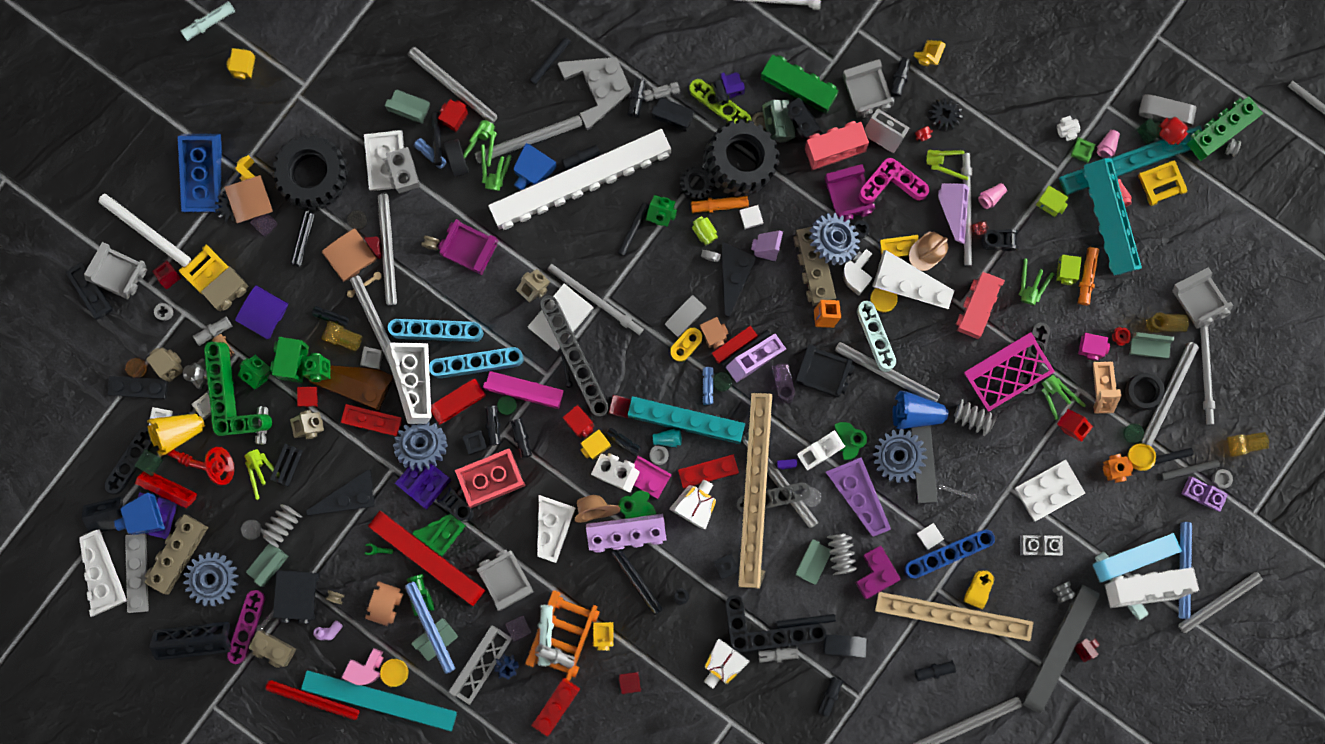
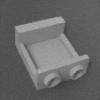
M880 59L844 70L843 79L857 117H869L873 115L877 108L884 112L893 106L894 99L890 96L882 74Z
M102 242L84 276L87 281L128 299L130 295L135 294L138 287L136 284L139 278L143 279L147 269L144 261L138 262L110 249L108 244Z
M1209 267L1176 283L1172 291L1197 329L1201 326L1204 328L1208 327L1214 322L1213 320L1219 317L1220 319L1227 317L1233 307L1231 302L1227 303L1211 279L1212 272Z
M506 549L496 554V559L492 561L487 559L479 564L480 567L476 569L489 590L498 611L534 593L512 551L507 552Z

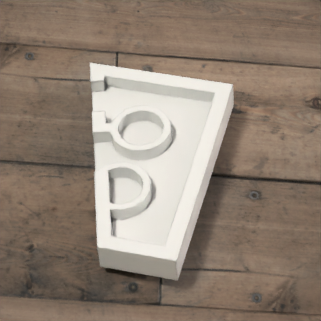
M539 495L538 557L557 562L576 509L575 507Z

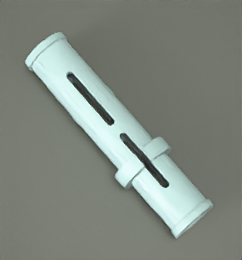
M228 1L203 18L194 20L193 24L184 28L181 32L188 41L200 32L204 33L205 29L235 12V10Z
M541 605V619L538 623V628H540L539 644L551 648V633L554 628V623H552L553 606ZM539 657L538 665L549 666L551 664L549 660Z

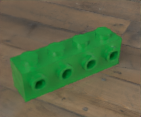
M772 54L761 73V79L795 98H800L804 103L824 114H827L839 91L832 83L822 82L817 75L804 72L803 68L796 64H789L780 55L776 57Z
M1250 96L1244 100L1239 98L1232 104L1234 108L1230 111L1226 108L1218 114L1219 119L1217 121L1214 119L1210 120L1204 125L1205 130L1201 132L1198 129L1190 136L1192 140L1187 145L1200 161L1263 114Z

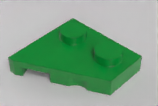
M448 514L440 520L414 531L413 535L443 557L466 525L453 515Z

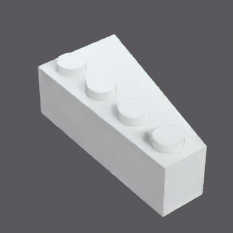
M883 250L872 287L949 309L954 290L887 250Z
M389 343L386 353L407 423L427 424L431 419L428 343Z
M1193 568L1170 570L1162 573L1153 572L1144 576L1136 574L1125 579L1124 576L1112 578V582L1105 585L1111 608L1178 600L1199 591Z

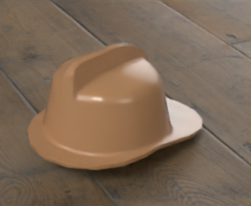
M936 232L924 234L910 248L909 261L911 265L920 271L931 269L946 255L948 239Z
M589 495L577 500L578 514L575 517V521L581 523L613 516L620 512V507L607 505L604 499L598 495Z

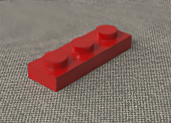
M348 404L345 405L341 420L342 424L398 437V431L402 422L401 417Z
M734 454L678 470L683 489L689 485H699L703 480L710 482L739 474Z
M147 469L137 477L135 484L185 508L189 507L196 500L197 493Z
M564 678L532 726L548 737L580 688Z

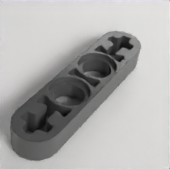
M1040 322L1032 328L1031 332L1035 339L1039 335V332L1036 330L1040 327L1046 332L1041 336L1040 341H1036L1045 354L1050 328L1047 324ZM1031 345L1026 349L1025 357L1035 359L1036 355L1031 352ZM1024 359L1021 370L1027 371L1026 365L1028 363L1034 364L1035 361ZM1037 362L1035 373H1040L1042 363ZM1020 372L1018 383H1026L1027 377H1031V374ZM1037 383L1032 385L1031 389L1022 391L1020 394L1030 395L1034 392Z
M796 483L766 490V495L769 496L770 502L765 506V509L806 500L811 495V487L807 483ZM800 486L804 489L807 488L804 497L801 494L794 495L796 499L793 500V493L790 488L793 487V491L800 490ZM781 490H786L789 494L786 501H781L778 497ZM745 496L740 497L737 501V507L743 513L744 507L741 506V503H744Z

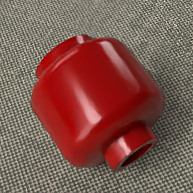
M1172 117L1170 120L1166 118L1159 125L1162 128L1159 135L1170 145L1175 143L1178 145L1188 135L1186 132L1188 129L1187 125L1178 117Z

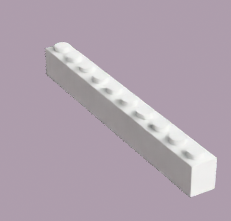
M659 129L488 206L499 230L502 228L506 230L513 227L515 222L527 221L533 214H543L551 206H561L569 198H579L585 191L597 190L603 183H613L621 175H631L639 167L646 168L657 159L662 161L668 158L669 154H671V147L663 130Z

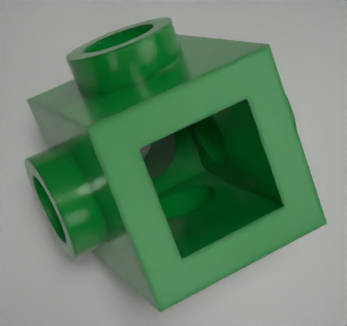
M654 195L646 220L668 227L670 220L674 221L677 210L674 209L676 202L666 197Z
M312 353L310 356L302 357V376L311 382L330 379V360L319 353Z
M254 355L250 359L246 358L242 361L238 376L255 390L267 381L271 373L270 366Z

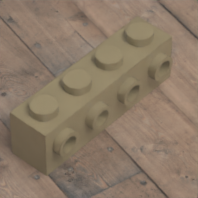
M812 227L796 230V236H793L795 247H799L800 254L797 257L799 265H803L804 268L802 278L804 284L807 283L809 291H806L808 302H812L813 306H817L820 300H836V294L829 265L825 263V257L819 259L820 252H813L816 246H810L814 240L809 238L812 234L809 230Z
M184 515L177 520L174 533L167 537L164 550L157 554L154 567L150 568L145 575L146 580L144 583L163 594H170L208 529V526L188 515Z

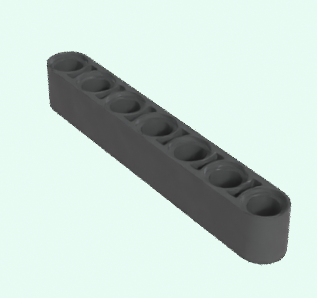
M550 295L543 297L540 303L541 309L591 412L599 417L605 416L609 411V405L558 300ZM547 300L554 301L555 306L553 309L547 310L545 308ZM556 317H562L563 324L560 327H555L553 324V320ZM564 334L571 335L572 339L569 344L562 343L561 339ZM573 351H578L580 354L579 360L571 361L570 354ZM582 368L588 370V376L584 379L578 376V372ZM591 385H594L597 389L594 396H589L586 392L587 388ZM601 402L605 405V410L599 414L595 411V405Z
M1083 584L1079 586L1076 596L1073 597L1023 698L1022 705L1039 714L1043 711L1097 603L1100 593Z

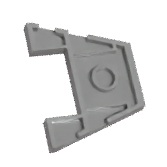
M617 57L558 63L564 80L581 73L584 74L597 103L596 107L580 113L587 130L593 127L608 111L617 106L631 93L630 86Z

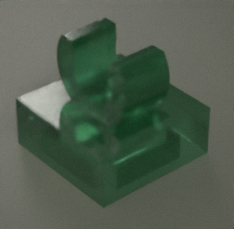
M1149 119L1136 129L1147 145L1160 136L1159 130L1161 127L1159 125L1161 123L1160 121L1154 123L1152 119Z
M145 449L135 466L153 476L163 459Z

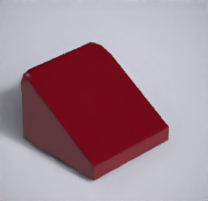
M377 236L365 237L366 243L378 259H381V240Z
M168 260L152 271L158 282L165 289L170 288L181 279Z
M613 395L609 415L628 419L631 399Z
M639 672L619 674L622 694L641 691Z

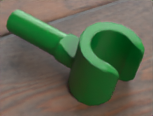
M370 543L365 545L372 546L373 548L371 553L365 552L366 555L373 556L376 553L393 554V549L377 547Z

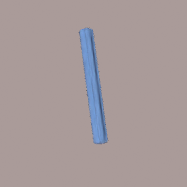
M1181 522L1180 548L1182 551L1180 552L1179 570L1191 568L1192 523ZM1191 594L1179 599V618L1181 619L1190 618Z
M411 582L405 588L444 672L449 673L455 667L416 583Z

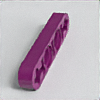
M253 590L246 596L231 642V652H228V660L233 664H241L247 658L248 647L253 640L265 603V595L261 591ZM257 593L260 602H256L254 608H258V610L247 609L248 605L253 606L254 601L251 600V597ZM248 612H252L255 616L252 623H247L244 619L245 614ZM241 631L248 633V640L246 642H241L238 638ZM235 644L246 645L245 649L240 648L239 654L242 657L236 661L233 652H237L239 647L235 646Z

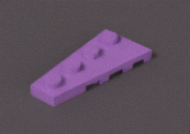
M862 458L826 472L873 537L891 530Z

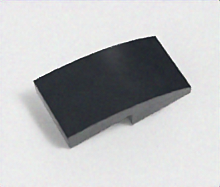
M827 634L824 639L823 654L866 658V638Z

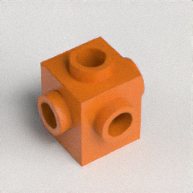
M1121 454L1109 456L1110 460L1103 462V472L1107 480H1115V483L1127 481L1126 477L1131 476L1133 471L1131 460H1128L1127 456L1121 457ZM1118 464H1120L1121 471L1117 469Z

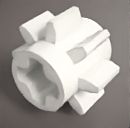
M1071 116L1062 118L1060 120L1061 123L1057 124L1059 136L1061 138L1066 137L1067 141L1075 139L1077 133L1080 132L1078 120H1072Z

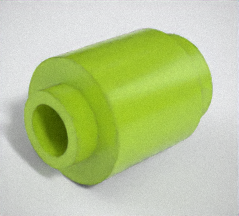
M701 216L693 221L694 226H692V229L701 243L704 242L705 245H708L718 238L717 231L708 217L703 218Z

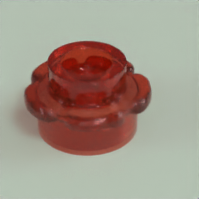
M986 221L972 224L973 230L971 232L981 235L986 233L990 226H987Z

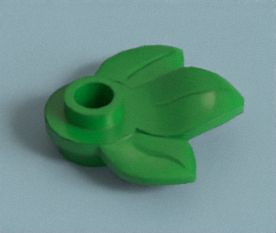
M847 422L836 423L834 425L845 446L840 450L843 451L844 460L855 458L858 455L859 448H862L867 442L865 432L855 429L852 424ZM854 436H859L861 441L855 442Z
M636 491L631 496H624L618 504L620 511L625 514L626 519L656 514L654 506L647 502L650 493L646 491ZM630 502L632 504V507L627 508L625 506V503Z

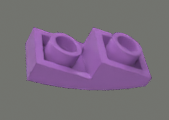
M1194 477L1188 478L1181 493L1218 512L1221 511L1228 496L1227 493L1214 486H1209Z

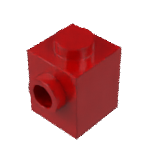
M451 99L448 103H444L440 110L441 114L438 117L440 123L457 132L468 115L465 108L466 105L458 100L454 102Z
M1067 409L1057 423L1065 434L1081 442L1093 427L1084 416L1070 409Z

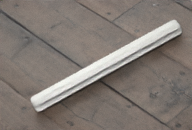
M107 194L100 196L99 203L183 267L190 263L191 258Z

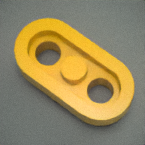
M697 328L687 329L671 347V357L675 361H685L701 344L702 333ZM691 335L696 336V340L690 341L689 337ZM679 349L684 351V354L681 356L676 353Z

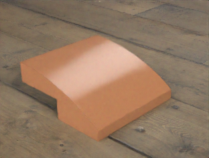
M261 175L225 187L237 223L273 212Z
M355 228L322 251L343 282L357 275L361 269L377 259Z

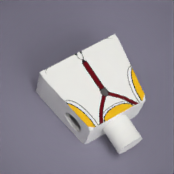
M703 480L699 488L689 485L669 510L698 528L705 529L716 499L708 495L713 484Z
M718 639L705 665L710 674L704 682L712 688L716 686L720 679L727 684L749 661Z

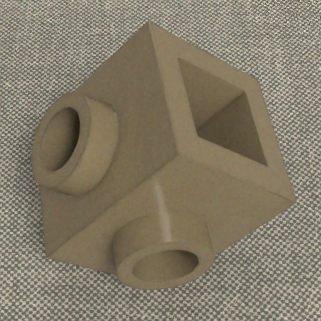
M536 269L532 273L527 272L521 278V283L516 290L530 303L535 298H542L548 291L546 287L550 281Z
M303 411L300 415L290 419L294 438L306 437V439L316 438L318 433L324 431L320 412Z

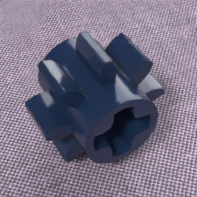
M503 654L499 659L496 658L497 665L494 666V671L498 672L499 678L503 676L509 680L511 676L517 675L515 668H518L519 665L517 661L514 662L513 655L509 657Z

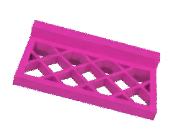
M1032 332L963 373L989 412L1055 371L1036 342ZM1034 345L1037 350L1035 359L1025 357L1026 348ZM1011 357L1021 358L1019 369L1008 367ZM1024 359L1035 361L1032 372L1021 370ZM1037 362L1044 363L1049 371L1043 375L1035 373ZM996 366L1005 368L1002 379L991 376L992 370ZM1007 369L1018 371L1016 382L1004 380ZM990 371L989 376L983 375L986 372ZM1020 372L1031 374L1028 384L1018 383ZM980 376L988 378L986 389L977 387L974 380ZM990 379L1001 381L999 392L988 390ZM1004 382L1015 384L1013 393L1009 395L1001 393ZM1017 385L1023 386V387L1019 388L1018 390H1016ZM980 390L985 391L984 397H983L982 393L980 392ZM987 392L998 394L996 403L991 406L985 400Z

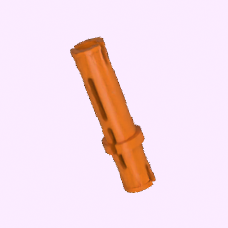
M748 196L721 199L708 198L702 201H691L692 213L706 211L713 213L716 210L748 208Z
M1087 248L1082 282L1079 283L1080 294L1077 303L1080 305H1090L1091 293L1095 287L1093 283L1100 251L1097 248Z

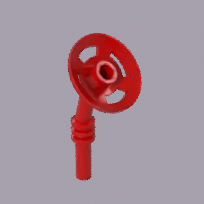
M222 447L211 448L206 454L205 462L195 460L192 456L185 455L184 452L180 453L176 450L166 454L178 460V463L186 467L191 466L205 470L208 477L217 485L228 484L233 478V459L229 452ZM214 453V458L209 461L210 455ZM223 472H227L226 477L223 480H221L219 476H221Z

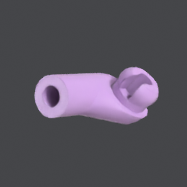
M335 620L330 628L317 627L313 634L318 640H332L343 625Z

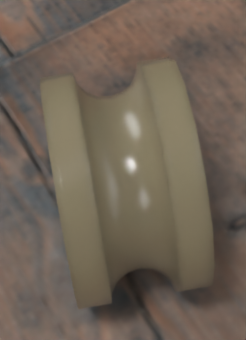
M430 236L423 237L425 239L421 244L423 247L438 250L437 244L440 243V240Z
M328 590L329 596L325 600L338 604L343 603L341 599L345 595Z

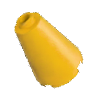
M197 414L159 417L147 420L148 423H151V425L147 426L153 446L158 445L160 450L157 453L160 456L166 455L201 433L202 427L205 426L202 417H198Z

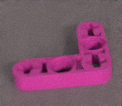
M888 158L859 192V199L865 204L874 202L888 183L892 181L912 198L923 200L929 193V186L898 161ZM890 165L893 166V168L886 175L884 172L886 171L887 167H889ZM900 176H907L910 182L903 183L900 180ZM874 178H882L884 184L877 185L874 181ZM872 187L874 189L870 196L866 197L865 194ZM922 188L923 191L920 194L917 193V190Z

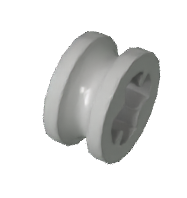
M1231 138L1225 154H1232L1233 157H1236L1241 141L1235 142V139Z
M160 303L155 307L154 314L156 318L166 321L173 316V308L166 303ZM163 307H165L164 309L168 310V313H165V317H162L163 315L159 314V311H162Z

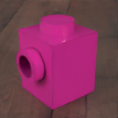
M1089 333L1083 334L1078 354L1087 356L1089 360L1098 361L1109 352L1110 343H1107L1108 337Z

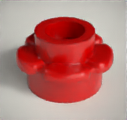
M929 126L915 132L916 139H920L921 142L932 137L930 133L933 130H930Z
M1116 328L1112 334L1113 341L1119 346H1124L1131 340L1130 331L1127 328Z

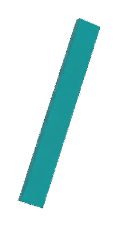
M1201 126L1187 130L1188 135L1178 145L1176 143L1170 145L1162 139L1113 157L1112 161L1117 177L1191 150L1187 143L1192 140L1190 136L1198 129L1202 132ZM1084 168L1059 177L1066 196L1089 188V183L1084 177Z
M308 670L306 671L301 689L449 731L453 730L457 711L363 685L353 684Z

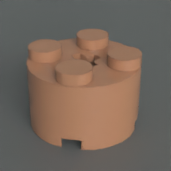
M378 581L377 586H380L379 590H374L367 610L371 613L370 616L366 615L365 619L388 626L389 623L392 624L397 613L394 612L395 605H400L403 594L400 593L401 589Z

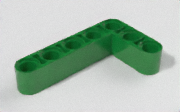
M225 342L207 343L204 353L212 426L215 434L224 436L269 430L272 425V419L267 414L236 415L229 347ZM259 419L261 420V426L258 424Z

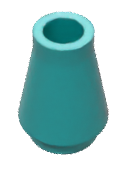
M674 428L653 434V444L677 447V445L682 444L681 431Z

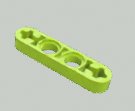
M701 79L691 82V95L727 122L733 121L732 119L737 112H739L738 117L740 119H747L746 123L748 120L752 121L748 113L730 100L725 105H718V103L710 104L708 97L715 95L713 88ZM694 86H702L701 90L706 93L705 98H702L704 93L701 91L695 92ZM730 106L734 112L731 115H725L723 108Z

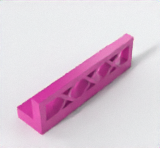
M489 371L487 382H484L483 385L486 391L559 409L564 390L492 371Z

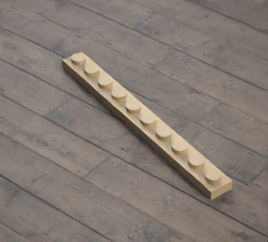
M751 393L739 587L760 588L772 394Z

